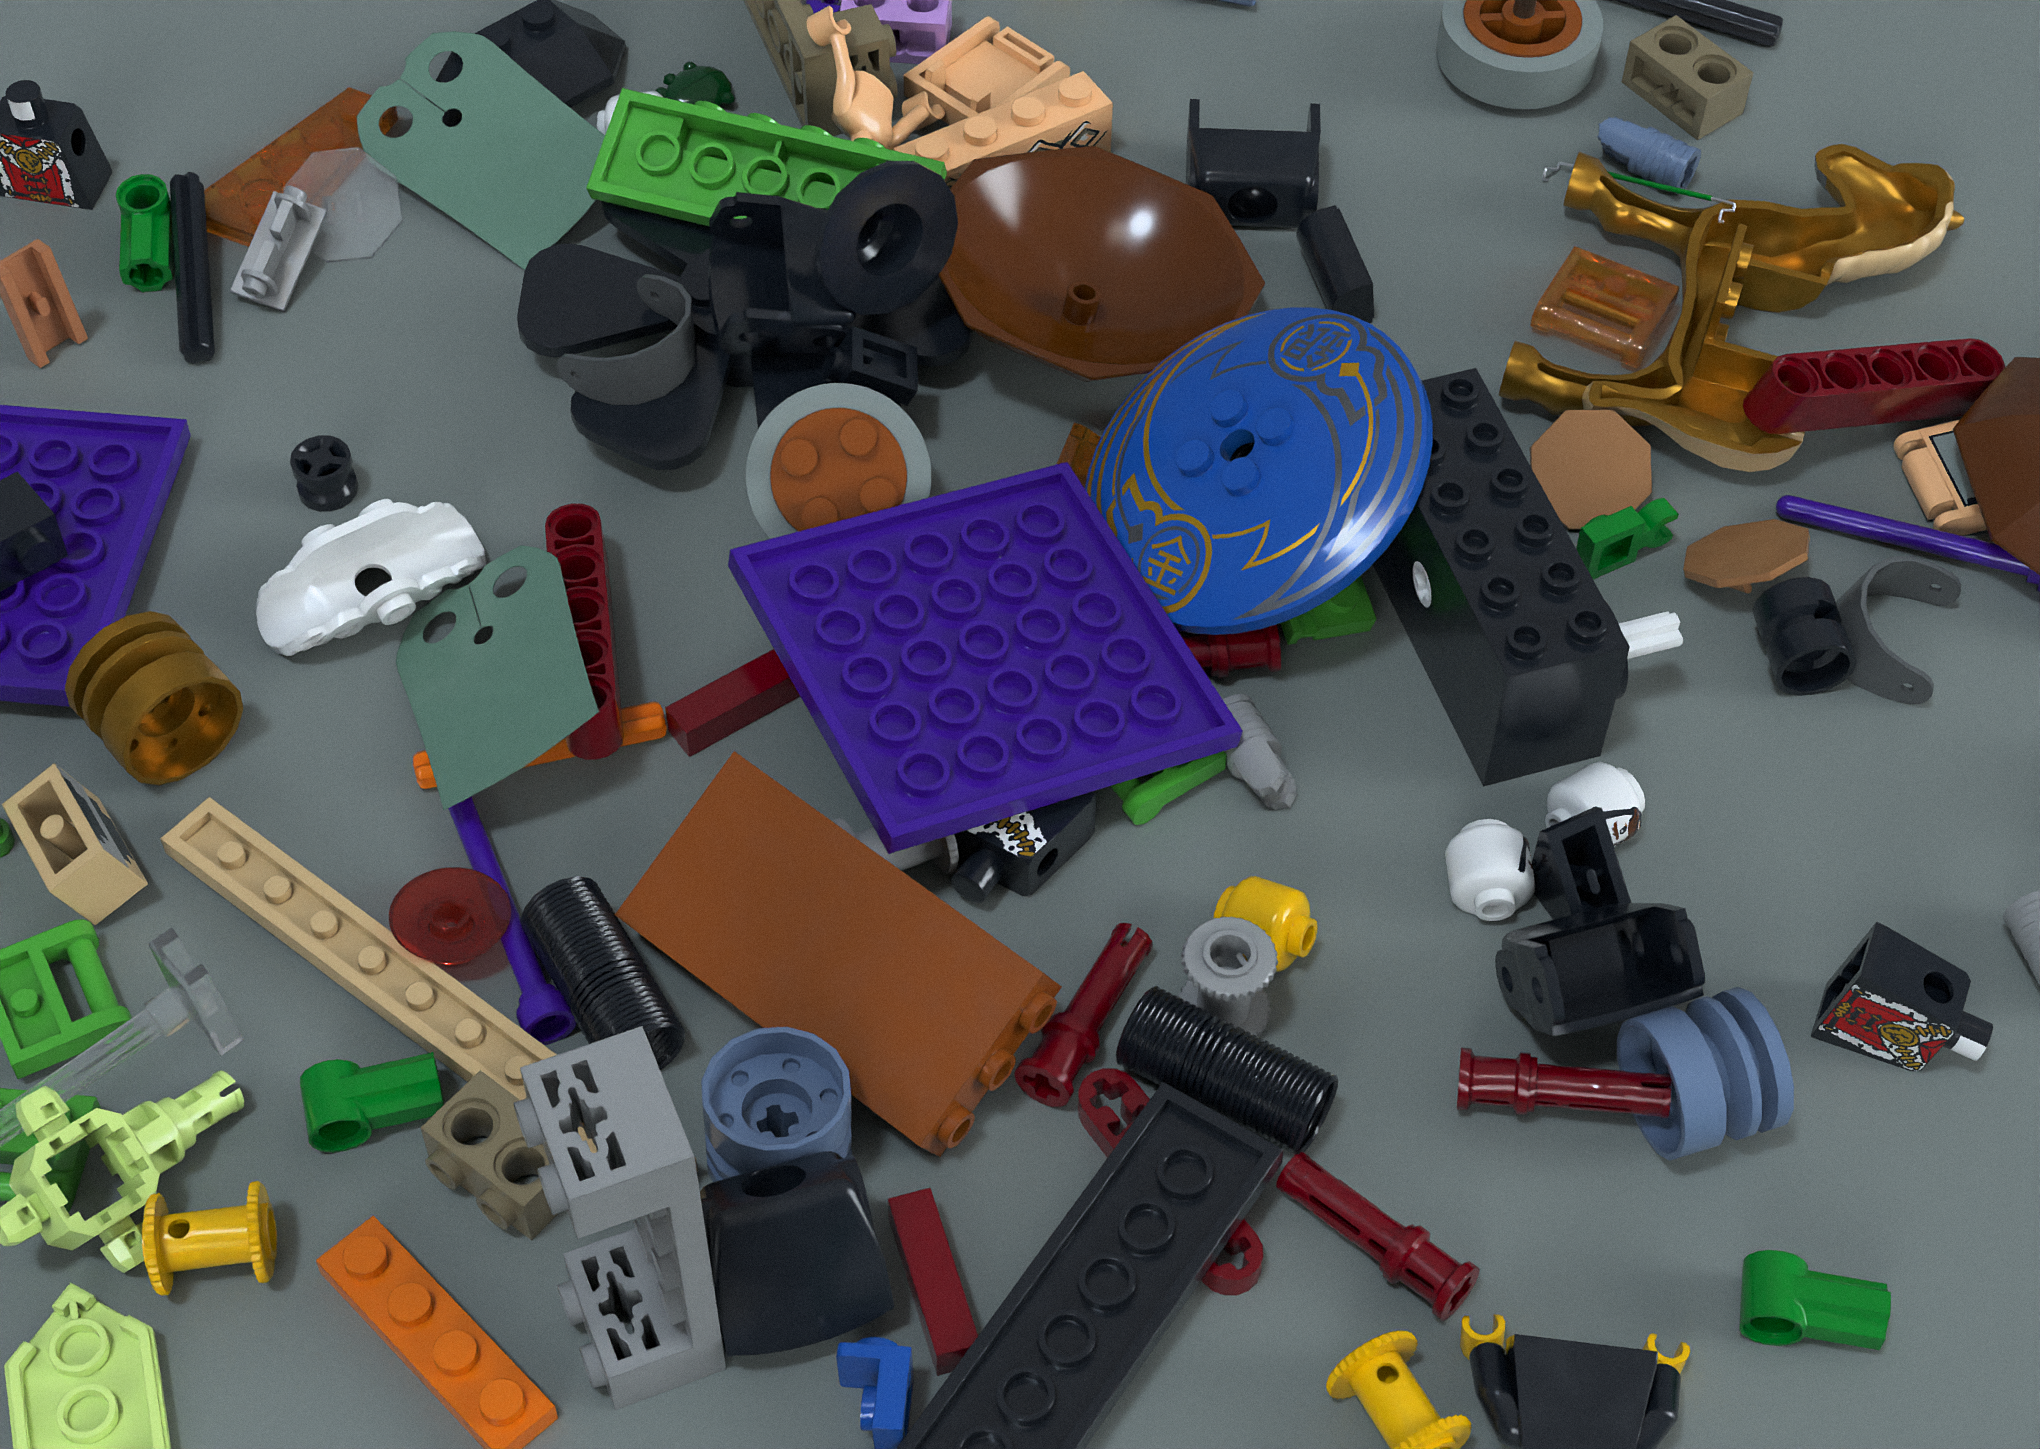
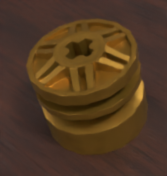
M152 611L125 616L99 631L82 647L69 667L65 684L70 707L85 721L89 729L103 740L104 746L126 772L140 783L162 785L179 781L209 764L225 749L237 731L243 712L241 693L228 677L204 655V651L190 638L189 634L170 615Z

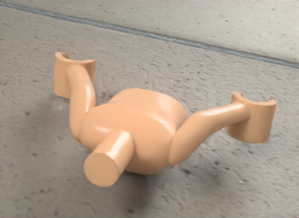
M830 5L808 17L807 30L812 40L819 46L825 47L830 43L832 45L837 80L831 117L834 124L851 141H854L856 138H868L882 144L886 149L894 150L914 130H920L944 117V108L940 104L930 107L928 94L922 91L902 103L903 117L892 127L894 97L891 91L874 75L865 71L853 70L845 35L851 31L850 23L845 19L835 22L833 8Z

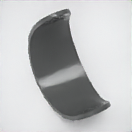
M645 274L637 281L636 285L638 294L649 308L678 325L672 333L657 344L628 355L600 358L565 353L558 359L556 364L562 379L571 388L586 397L611 405H639L663 397L683 383L695 365L697 341L692 298L682 284L664 276Z
M1891 556L1872 566L1836 601L1842 620L1841 625L1845 627L1857 662L1853 673L1847 679L1864 690L1892 701L1910 705L1928 701L1934 690V683L1931 677L1920 669L1908 664L1887 648L1873 629L1866 607L1867 596L1889 595L1928 604L1947 605L1956 601L1960 596L1961 583L1959 578L1935 563L1914 556ZM1932 584H1937V585H1939L1941 588H1935V587H1933V586H1931V585H1932ZM1907 683L1912 685L1913 687H1906L1903 684Z

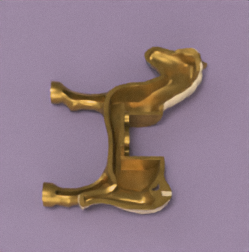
M1845 144L1831 145L1816 153L1814 167L1818 182L1841 207L1801 209L1768 201L1729 199L1728 201L1736 203V209L1734 212H1723L1721 220L1725 222L1718 223L1720 210L1732 209L1733 205L1718 203L1707 208L1691 209L1669 206L1649 200L1619 184L1607 172L1599 159L1579 151L1563 205L1576 210H1591L1599 219L1605 231L1645 239L1674 251L1680 258L1682 271L1681 316L1664 352L1651 365L1631 374L1603 375L1573 370L1551 363L1534 346L1515 341L1503 375L1499 396L1513 401L1530 400L1542 406L1552 415L1563 414L1566 410H1614L1630 426L1654 425L1684 449L1720 467L1745 472L1773 469L1791 459L1803 443L1805 432L1770 434L1757 428L1747 418L1743 409V399L1778 356L1725 342L1729 325L1719 323L1720 318L1729 320L1733 318L1737 305L1778 313L1800 309L1816 300L1825 286L1833 282L1848 283L1860 278L1898 273L1911 267L1940 247L1947 231L1955 230L1964 223L1963 216L1954 210L1955 183L1953 178L1939 165L1901 163L1892 166L1857 147Z

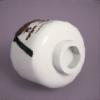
M1604 762L1588 764L1556 782L1550 789L1547 796L1548 814L1545 817L1546 828L1595 806L1601 807L1614 847L1633 837L1641 827L1642 812L1645 809L1643 791L1633 775L1625 769L1615 768Z
M1483 819L1467 824L1449 842L1445 850L1450 895L1453 903L1459 909L1466 913L1475 914L1482 920L1499 921L1513 915L1516 910L1530 900L1535 892L1533 866L1529 842L1520 831L1509 827L1506 823L1499 820Z

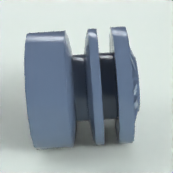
M1735 987L1722 991L1712 998L1709 996L1698 998L1688 1003L1685 1012L1671 1006L1630 1018L1621 1024L1617 1037L1619 1070L1640 1073H1670L1669 1117L1661 1118L1660 1116L1632 1114L1644 1138L1660 1156L1671 1161L1721 1145L1724 1135L1734 1140H1740L1756 1134L1757 1131L1763 1133L1788 1124L1794 1110V1084L1789 1058L1776 1025L1767 1009L1752 992L1741 987Z
M790 1027L758 1028L731 1039L711 1058L701 1080L707 1169L713 1182L823 1151L835 1152L842 1158L852 1156L849 1070L837 1050L813 1033Z

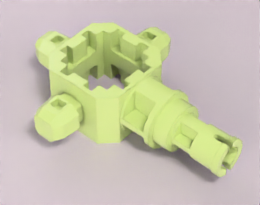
M220 1070L176 1099L165 1097L156 1103L144 1101L124 1114L96 1108L72 1123L69 1122L65 1115L70 1109L57 1092L47 1086H43L16 1103L17 1118L27 1137L34 1134L39 1143L14 1160L9 1185L16 1196L0 1207V1244L3 1246H15L40 1233L47 1245L73 1251L99 1235L105 1244L99 1248L100 1251L117 1270L125 1273L143 1262L142 1222L135 1225L130 1214L144 1206L150 1195L156 1194L160 1174L183 1160L185 1150L195 1144L196 1135L244 1107V1098L240 1088L225 1097L220 1096V1092L235 1083V1080L227 1072ZM83 1139L86 1140L90 1148L97 1144L101 1146L105 1153L101 1156V1159L112 1176L118 1173L124 1182L123 1185L116 1188L122 1199L84 1221L79 1211L70 1216L64 1207L68 1203L64 1194L56 1183L50 1185L45 1177V1174L52 1170L47 1160Z

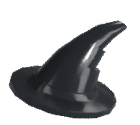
M886 161L861 172L836 195L820 224L815 249L819 281L836 303L861 315L887 314L915 301L937 280L939 272L942 271L952 254L958 228L955 196L942 176L915 161Z

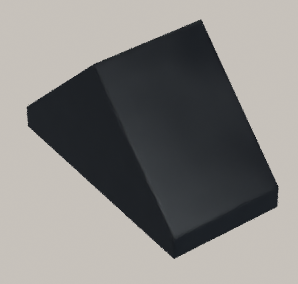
M1595 806L1539 832L1532 860L1535 880V892L1533 894L1553 920L1610 904L1631 903L1601 807Z

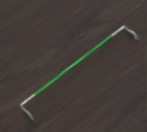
M1559 162L1557 168L1545 167L1542 180L1549 181V178H1545L1547 170L1558 171L1561 165L1573 168L1574 164ZM1608 172L1614 179L1631 182L1643 186H1648L1660 190H1665L1677 194H1682L1694 198H1699L1707 201H1716L1720 203L1733 205L1732 209L1720 210L1718 216V223L1725 222L1724 220H1721L1723 212H1734L1736 209V203L1732 201L1715 198L1711 195L1702 194L1660 183H1655L1626 175Z

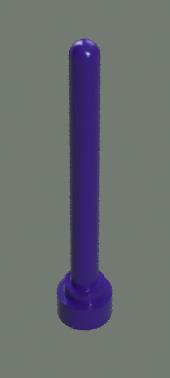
M1792 495L1782 496L1776 503V511L1784 519L2027 576L2026 582L2037 585L2036 591L2040 592V575L1995 543Z
M471 796L448 809L522 993L516 1010V1018L520 1028L543 1045H549L567 1037L574 1030L577 1022H575V1018L571 1013L570 1007L567 1006L564 996L561 995V991L557 990L554 985L547 984L530 940L522 929L521 917Z

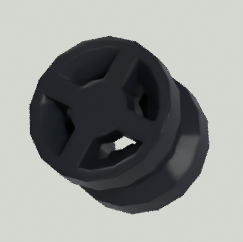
M330 435L314 436L299 443L291 453L290 465L294 477L297 479L296 487L300 500L310 509L319 512L338 510L352 502L357 494L358 481L352 468L351 453L348 445L341 439Z

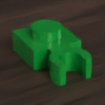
M1659 498L1645 505L1638 513L1632 506H1629L1611 515H1599L1581 527L1576 550L1594 580L1635 562L1639 549L1646 546L1648 548H1657L1669 542L1673 534L1665 524L1678 519L1679 514L1665 498Z

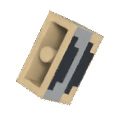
M55 763L2 804L49 892L94 925H97L148 885L100 799Z

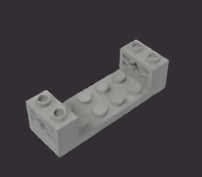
M643 1026L520 1067L527 1098L514 1102L513 1105L528 1149L543 1144L549 1165L540 1167L537 1171L552 1215L567 1210L577 1239L637 1219L633 1221L635 1228L563 1253L569 1281L558 1284L557 1289L570 1326L583 1322L591 1343L579 1347L592 1388L596 1389L606 1385L615 1410L725 1370L726 1364L695 1157ZM578 1127L584 1128L588 1139L592 1138L597 1149L596 1153L590 1151L586 1140L582 1141L578 1134ZM615 1305H619L623 1315L628 1316L632 1323L633 1334L627 1332L624 1322H619L616 1316Z

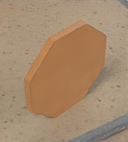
M1566 410L1529 448L1530 466L1560 521L1567 530H1580L1591 519L1599 515H1611L1629 506L1636 509L1652 493L1651 445L1614 410Z
M1777 519L1724 526L1687 546L1683 568L1685 578L1715 588L1730 587L1749 594L1752 591L1751 583L1772 581L1808 560L1809 530L1808 528Z

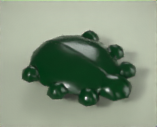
M693 62L685 63L683 71H680L677 75L669 73L664 76L663 83L668 85L667 89L659 87L655 90L664 98L695 104L697 101H707L719 106L722 102L730 104L735 101V95L731 93L732 84L724 72L711 66H697Z

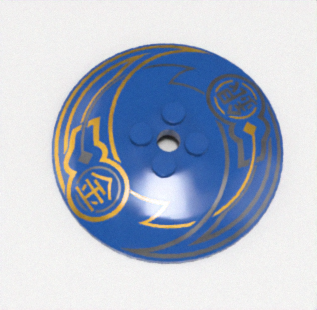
M1290 307L1246 315L1215 327L1184 344L1161 361L1154 370L1137 384L1116 410L1102 434L1088 470L1085 490L1177 630L1195 634L1220 635L1263 629L1304 614L1331 599L1369 569L1395 539L1417 502L1429 468L1433 443V422L1430 403L1416 369L1401 348L1384 332L1366 321L1338 311L1312 307ZM1247 443H1254L1252 451L1246 457L1230 461L1232 454L1237 448Z

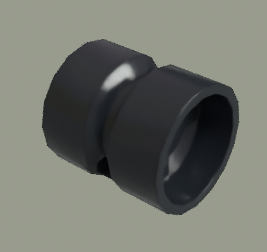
M1811 577L1792 578L1775 584L1764 591L1755 601L1752 612L1762 642L1765 647H1768L1766 654L1779 689L1787 694L1797 696L1815 695L1836 687L1853 673L1857 662L1845 627L1841 625L1842 620L1830 585L1821 579Z

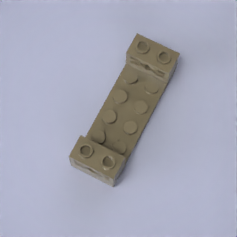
M743 0L801 125L819 127L832 136L844 134L834 124L831 117L837 80L832 45L830 43L825 47L819 46L810 37L807 30V19L814 14L810 4L802 5L800 0ZM872 4L834 12L835 22L845 19L851 25V31L845 35L853 70L865 71L874 75L891 91L893 97L897 98V83L893 70L890 67V58L896 56L897 50L890 25L881 24Z

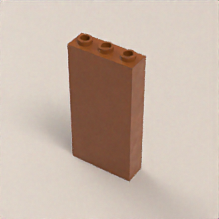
M735 751L615 913V916L763 1028L790 1027L815 1034L834 1047L849 1070L851 1095L918 1146L940 1157L947 1147L953 1148L966 1137L975 1120V1115L972 1113L988 1090H996L1009 1077L1016 1063L1014 1053L1029 1032L1031 1034L1037 1033L1049 1021L1057 1005V1000L1054 997L1062 988V986Z

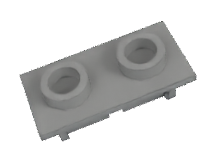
M286 186L283 193L273 191L230 292L285 312L327 215V210L306 203L308 195L296 187Z

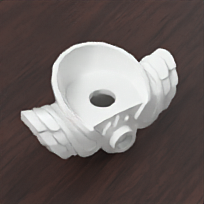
M390 499L376 501L364 508L357 518L336 527L333 524L320 526L310 531L302 539L303 547L296 553L289 565L269 578L268 582L262 585L258 592L255 608L258 628L262 638L271 650L278 655L292 656L300 651H306L313 646L326 644L334 637L343 639L355 635L364 626L371 623H378L380 621L384 625L397 623L414 612L416 602L431 600L442 593L444 585L449 583L455 585L463 577L472 575L474 571L482 569L486 565L485 550L466 518L449 503L432 502L427 506H420L418 508L408 503H393ZM367 568H379L389 574L391 581L379 586L367 596L362 595L355 586L356 577Z

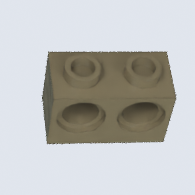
M1675 15L1630 41L1621 82L1696 140H1699L1743 114L1753 72Z
M480 1070L420 1127L429 1156L425 1159V1163L430 1172L449 1189L455 1190L458 1186H462L477 1198L476 1203L482 1213L496 1226L506 1230L512 1225L532 1241L559 1213L552 1215L540 1178L524 1185L514 1184L513 1182L524 1175H538L537 1169L549 1165V1161L543 1144L529 1149L526 1145L513 1105L514 1102L520 1100ZM475 1136L488 1137L483 1142L475 1145L463 1144L466 1140Z

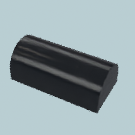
M1336 205L1311 213L1300 223L1296 237L1327 309L1349 314L1372 323V318H1374L1373 282L1340 209H1337Z

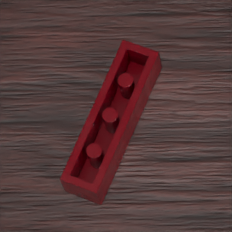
M772 649L665 707L668 732L685 753L691 757L795 700L800 695L775 650Z
M926 1188L888 1198V1218L937 1376L954 1370L976 1340L978 1334L931 1188Z

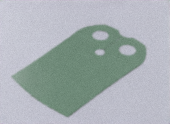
M456 31L432 33L405 58L406 65L400 79L388 86H380L357 115L358 135L363 151L369 162L376 168L445 212L525 270L529 260L534 255L560 240L596 201V199L590 197L586 187L605 135L558 99L486 37L475 33ZM451 51L457 53L462 58V71L452 81L446 83L438 82L430 76V63L439 53ZM395 106L405 107L412 113L413 117L412 126L409 131L397 138L385 136L379 128L382 114ZM449 109H457L462 113L461 122L454 127L445 126L443 123L444 112Z
M520 545L486 564L481 573L469 585L454 590L447 589L414 613L403 634L397 652L396 666L426 748L443 810L464 801L525 767L599 712L578 644L560 563L553 554L540 548ZM519 566L526 569L527 577L525 583L518 591L504 598L495 596L494 585L505 571ZM443 612L455 614L456 623L449 635L436 643L424 641L423 632L425 627L435 616ZM492 626L493 634L491 638L483 644H475L474 637L481 630V627Z

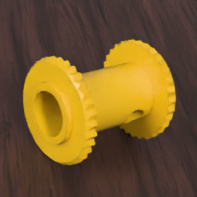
M254 1181L248 1186L246 1205L169 1214L162 1194L150 1195L144 1208L142 1249L149 1279L156 1293L161 1296L170 1294L173 1286V1272L252 1262L258 1282L266 1283L272 1278L277 1255L276 1221L267 1190L261 1182Z
M1399 1330L1375 1337L1349 1353L1331 1371L1326 1383L1329 1395L1336 1399L1342 1398V1400L1356 1395L1390 1449H1460L1470 1436L1472 1427L1469 1419L1466 1416H1462V1414L1459 1416H1448L1445 1419L1441 1418L1406 1365V1362L1414 1355L1413 1352L1417 1350L1416 1347L1418 1346V1341L1411 1332Z

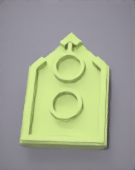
M70 1282L52 1305L54 1312L29 1343L26 1341L22 1342L4 1365L13 1449H171L153 1328L130 1315L124 1316L97 1301L94 1295Z

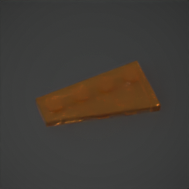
M348 87L206 188L204 195L207 232L249 247L273 191L283 193L286 186H293L304 191L308 195L306 203L322 208L366 158L358 135L357 115L372 95ZM396 106L386 110L380 117L379 128L384 135L399 120Z

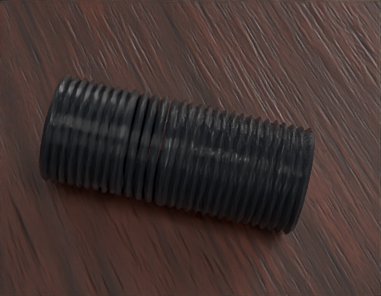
M574 876L560 879L536 893L523 910L520 919L522 929L530 940L531 945H533L534 950H536V954L539 955V959L556 985V989L561 991V995L564 996V1000L567 1002V1006L570 1007L575 1022L578 1023L588 1043L591 1044L643 1026L659 1069L661 1070L671 1063L681 1051L686 1039L685 1029L666 1001V997L663 996V992L660 991V987L654 981V977L651 976V972L647 970L642 957L639 956V952L636 951V947H634L618 917L615 916L613 909L610 907L607 898L604 897L598 884L591 878Z
M1158 986L1150 988L1138 1001L1122 1031L1116 1050L1118 1065H1123L1124 1068L1141 1075L1143 1078H1147L1149 1081H1153L1155 1084L1161 1085L1164 1082L1242 1127L1251 1130V1132L1257 1133L1258 1136H1263L1264 1139H1269L1271 1143H1276V1146H1282V1149H1288L1291 1153L1294 1152L1295 1155H1299L1301 1151L1305 1152L1314 1141L1328 1115L1338 1088L1337 1075H1331V1072H1325L1324 1069H1319L1318 1066H1313L1312 1063H1307L1304 1059L1300 1060V1057H1294V1054L1288 1053V1051L1282 1050L1268 1041H1263L1262 1038H1257L1256 1035H1251L1250 1032H1245L1240 1027L1235 1028L1234 1024H1227L1226 1020H1220L1218 1016L1213 1017L1212 1013L1202 1010V1008L1196 1007V1005L1190 1004V1002L1184 1001V999L1178 998V996L1172 995V993L1166 992V990L1160 989Z

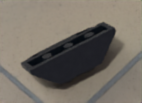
M536 0L475 33L492 41L570 108L614 84L622 56H624L626 51L625 41L596 16L557 0ZM451 52L436 81L446 83L459 76L462 71L463 62L457 53ZM449 109L444 112L443 123L445 126L454 127L461 122L462 113L460 110Z

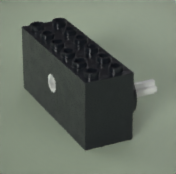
M1477 368L1421 380L1430 403L1433 422V443L1429 468L1417 502L1404 526L1389 547L1372 565L1483 787L1601 756L1615 700L1621 698L1627 688L1628 659L1681 646L1683 637L1678 630L1680 620L1676 613L1669 614L1666 611L1618 624L1612 609L1603 599Z

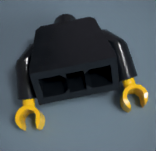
M1499 1314L1493 1315V1333L1488 1335L1474 1332L1469 1325V1316L1462 1318L1460 1348L1463 1355L1470 1360L1476 1396L1498 1440L1510 1448L1656 1449L1678 1419L1681 1385L1680 1373L1690 1354V1347L1687 1343L1680 1342L1674 1357L1669 1358L1657 1351L1655 1347L1657 1334L1654 1333L1649 1334L1643 1349L1514 1334L1506 1339V1349L1504 1350L1505 1320L1503 1316Z

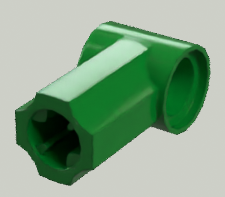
M140 174L123 181L117 188L115 195L121 212L119 273L123 284L136 287L141 292L161 291L166 282L173 280L171 200L166 184L161 178L151 174Z
M434 1052L363 1068L349 1060H327L314 1064L300 1076L299 1084L308 1141L314 1149L322 1152L333 1153L356 1148L369 1139L372 1130L432 1117L445 1104Z
M1756 1251L1743 1259L1739 1331L1744 1337L1757 1343L1774 1346L1791 1345L1807 1337L1874 1350L1881 1349L1886 1340V1331L1891 1313V1292H1888L1887 1284L1810 1271L1804 1259L1785 1251Z

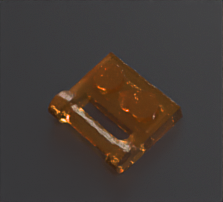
M1574 246L1537 303L1530 326L1545 333L1553 329L1621 356V363L1637 369L1641 365L1649 345L1675 305L1679 286ZM1565 303L1633 331L1631 334H1627L1561 307Z

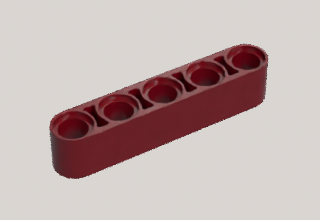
M1972 338L1784 354L1778 356L1745 396L1743 399V409L1753 425L1770 434L1964 416L1984 390L2004 370L2005 363L2002 356L1990 344Z
M571 503L560 506L546 518L547 552L553 554L561 566L578 644L599 712L565 737L568 750L576 757L585 760H598L616 752L622 745L624 737L609 564L601 518L598 511L589 505Z

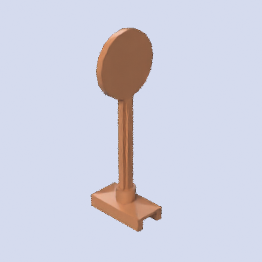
M36 239L0 260V297L28 360L42 368L50 363L46 354L50 349L68 338H71L77 344H81L88 339L53 252L48 245Z

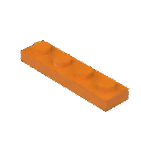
M374 1215L316 1259L322 1276L484 1449H522L558 1419L555 1405Z

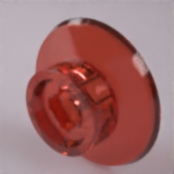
M460 867L435 869L410 880L396 894L389 910L390 929L398 943L421 959L443 965L462 964L491 949L506 932L511 918L510 901L501 885L484 873ZM454 922L456 926L448 927V924L445 923Z

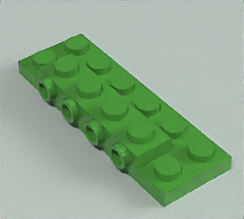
M622 88L586 189L592 199L709 226V219L719 201L725 197H734L736 192L780 196L828 210L836 195L857 175L886 161H915L938 173L944 180L947 170L944 162L889 150L882 144L868 138H856L854 141L833 137L827 131L816 126L805 125L798 129L778 124L771 117L759 113H750L746 117L726 112L720 106L707 101H697L695 104H690ZM738 216V217H734V218H735V219H743V218H747V217H746V216Z

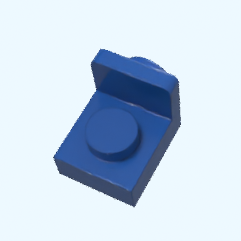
M880 1337L863 1338L857 1341V1343H838L836 1361L840 1385L842 1387L863 1389L860 1415L861 1430L872 1431L874 1449H896L909 1431L914 1386L911 1347L898 1346L895 1342Z

